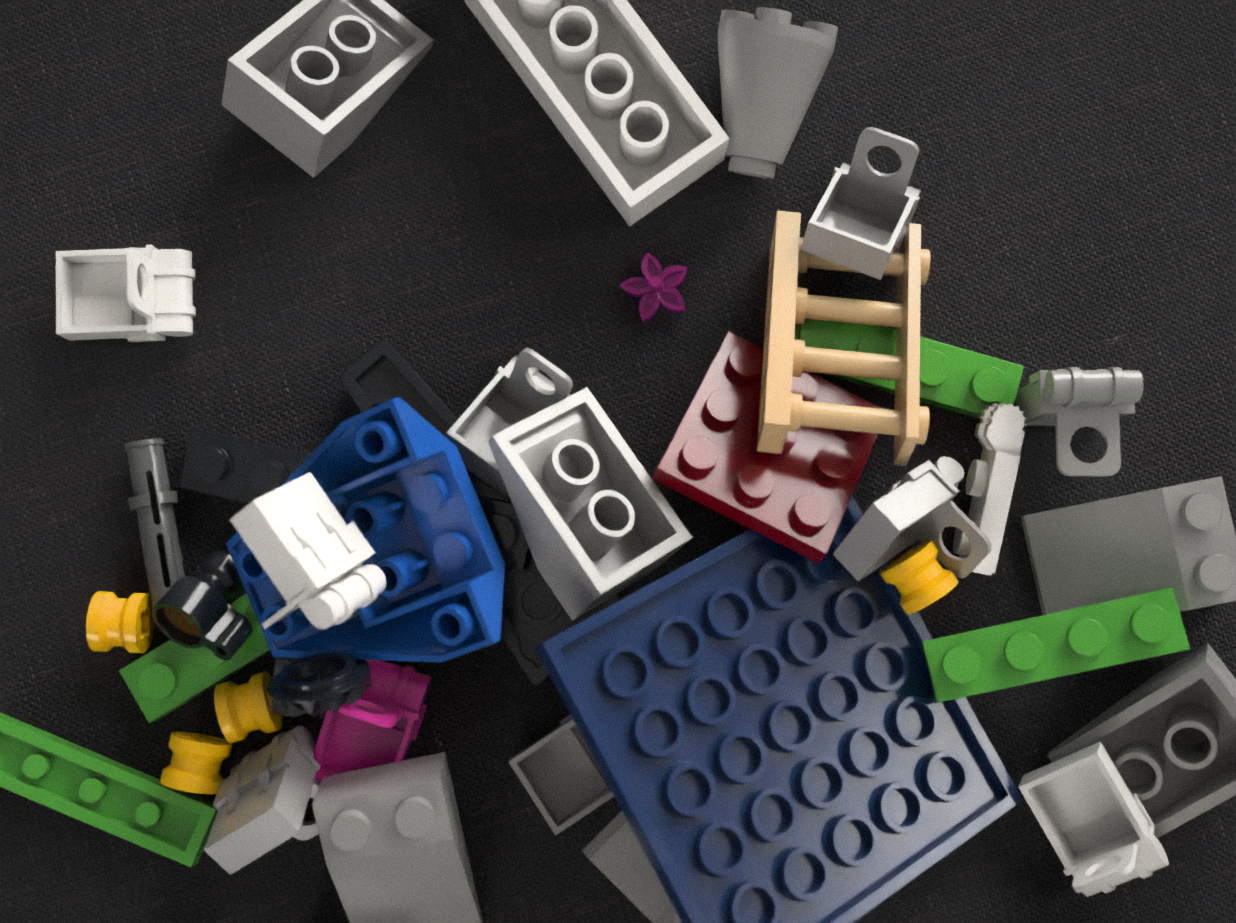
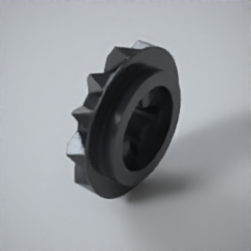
M323 653L297 660L282 669L269 682L267 693L272 709L285 712L287 716L292 717L304 713H310L315 717L320 712L327 710L337 712L341 705L357 702L361 699L362 693H365L372 687L370 666L365 660H355L351 655L344 653Z

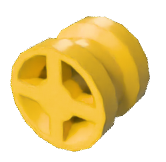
M927 540L901 554L879 572L885 583L895 585L901 594L899 604L906 614L915 613L934 603L954 589L959 582L954 573L943 569L936 559L938 549L932 540Z
M97 591L90 601L86 618V638L89 648L95 652H109L114 646L125 647L129 653H146L150 647L155 627L152 618L153 608L150 593H133L129 598H118L114 592Z
M267 671L252 675L248 683L237 685L232 681L216 685L214 689L215 711L221 731L230 744L246 739L249 732L261 730L266 734L281 730L282 712L272 709L267 693V686L272 677Z
M171 732L168 746L173 754L170 765L162 769L160 784L185 792L217 794L221 781L224 780L220 774L221 764L223 760L230 756L232 743L230 744L225 739L205 734Z

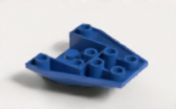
M400 397L390 399L341 422L281 485L283 486L311 472L346 524L354 521L375 552L374 555L362 563L363 566L373 564L379 567L386 577V587L382 593L377 595L373 603L356 609L349 619L343 623L334 624L327 629H319L313 626L300 608L267 629H264L261 624L284 608L287 602L238 531L226 543L273 657L305 658L323 653H344L351 655L355 660L444 662L492 645L500 640L505 575L504 559L457 447Z

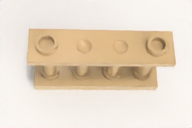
M777 211L769 250L757 451L782 454L788 431L798 432L800 426L894 435V465L906 466L916 444H925L930 418L929 408L920 406L921 285L926 284L930 269V250L921 249V224L909 223L899 253H893L883 274L885 276L897 277L896 303L808 295L807 288L797 287L798 273L806 274L807 268L860 272L801 251L804 237H800L801 213ZM805 319L895 327L896 353L895 355L805 347V340L794 339L795 324L803 325ZM802 371L895 380V410L802 401V394H792V377H801Z

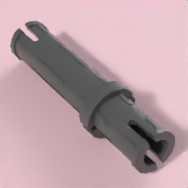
M163 438L143 439L124 444L128 456L133 497L128 498L129 511H136L152 608L178 579L185 577L183 556L180 549L173 505L179 503L177 491H171L163 450ZM147 475H152L160 520L158 525L154 523ZM158 536L163 538L170 580L169 588H166L164 585L157 543ZM178 612L179 618L185 616L182 612Z

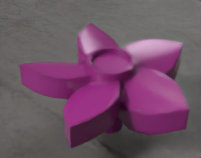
M647 252L641 263L643 277H633L619 285L628 295L642 297L639 303V312L643 323L655 316L660 303L663 308L670 312H685L684 301L677 288L683 284L688 272V267L672 265L665 268L662 272L658 260Z

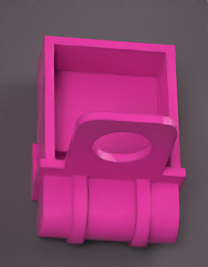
M365 660L370 666L372 687L365 693H362L361 699L357 702L343 704L337 712L327 710L313 753V759L320 765L319 770L316 772L315 780L321 784L323 777L406 760L411 742L417 738L427 705L423 703L432 677L416 672V668L408 665L402 667L382 660Z

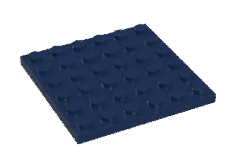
M853 496L850 498L829 550L819 564L749 529L535 647L682 923H854L1023 801L966 697L936 703L922 647L923 641L933 638L918 611L906 614L899 604L901 594L895 585L885 583L879 574L880 570L890 562L888 561L860 581H857L833 555L863 516Z

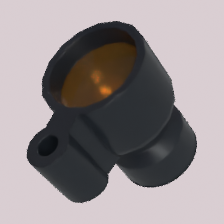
M220 550L212 551L197 567L196 576H186L178 579L152 609V617L157 627L173 642L191 649L205 646L218 658L226 661L235 655L253 632L249 620L244 615L237 613L227 603V601L235 599L244 588L231 555Z

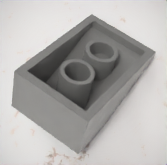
M303 0L228 59L221 105L314 178L353 143L430 50L434 39L384 0Z
M588 387L494 434L488 441L536 567L572 621L663 565L693 538Z
M1222 476L1020 516L1042 615L1173 587L1180 612L1236 601V534Z
M1206 643L1153 675L1052 749L1047 756L1054 762L1101 741L1130 793H1136L1155 825L1154 836L1159 838L1236 795V679L1212 647Z
M445 752L323 777L312 803V808L326 866L350 923H483Z

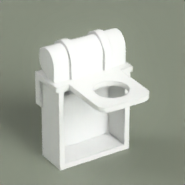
M146 245V248L129 247L124 249L56 251V334L67 340L127 338L129 342L165 341V335L175 337L193 335V318L196 317V307L193 306V281L196 278L195 269L192 268V252L184 249H157L153 245Z
M311 472L253 500L230 519L287 602L284 608L261 624L264 629L272 626L298 608L303 611L313 626L319 629H327L334 624H340L349 619L356 609L373 603L377 595L382 593L386 587V577L379 567L373 564L364 566L362 564L375 554L374 550L354 521L346 524Z
M1101 741L1023 775L1019 789L1064 866L1063 872L1066 876L1072 874L1074 878L1072 887L1075 892H1082L1086 897L1102 891L1109 893L1114 891L1117 885L1138 877L1142 879L1153 875V871L1169 865L1163 846L1154 836V823L1137 794L1130 793Z

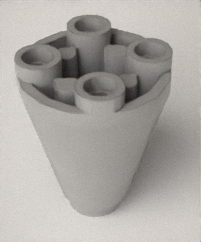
M757 7L755 15L737 10L725 9L721 11L717 41L723 130L729 137L725 156L730 157L729 172L774 179L776 165L783 164L833 55L838 32L837 26L816 21H804L802 27L792 25V13L768 7Z

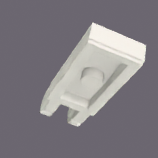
M992 403V406L986 405V409L981 410L982 415L978 417L980 418V423L976 425L975 436L984 449H982L981 459H974L972 461L966 480V494L972 495L968 518L988 537L991 543L990 553L972 572L989 576L996 572L1021 458L1020 452L1025 434L1023 427L1026 426L1024 420L1027 419L1023 416L1024 411H1020L1019 406H1013L1012 403H1008V405L1005 403H999L998 405L997 403ZM956 528L953 552L958 554L959 558H966L970 553L971 545L965 533Z

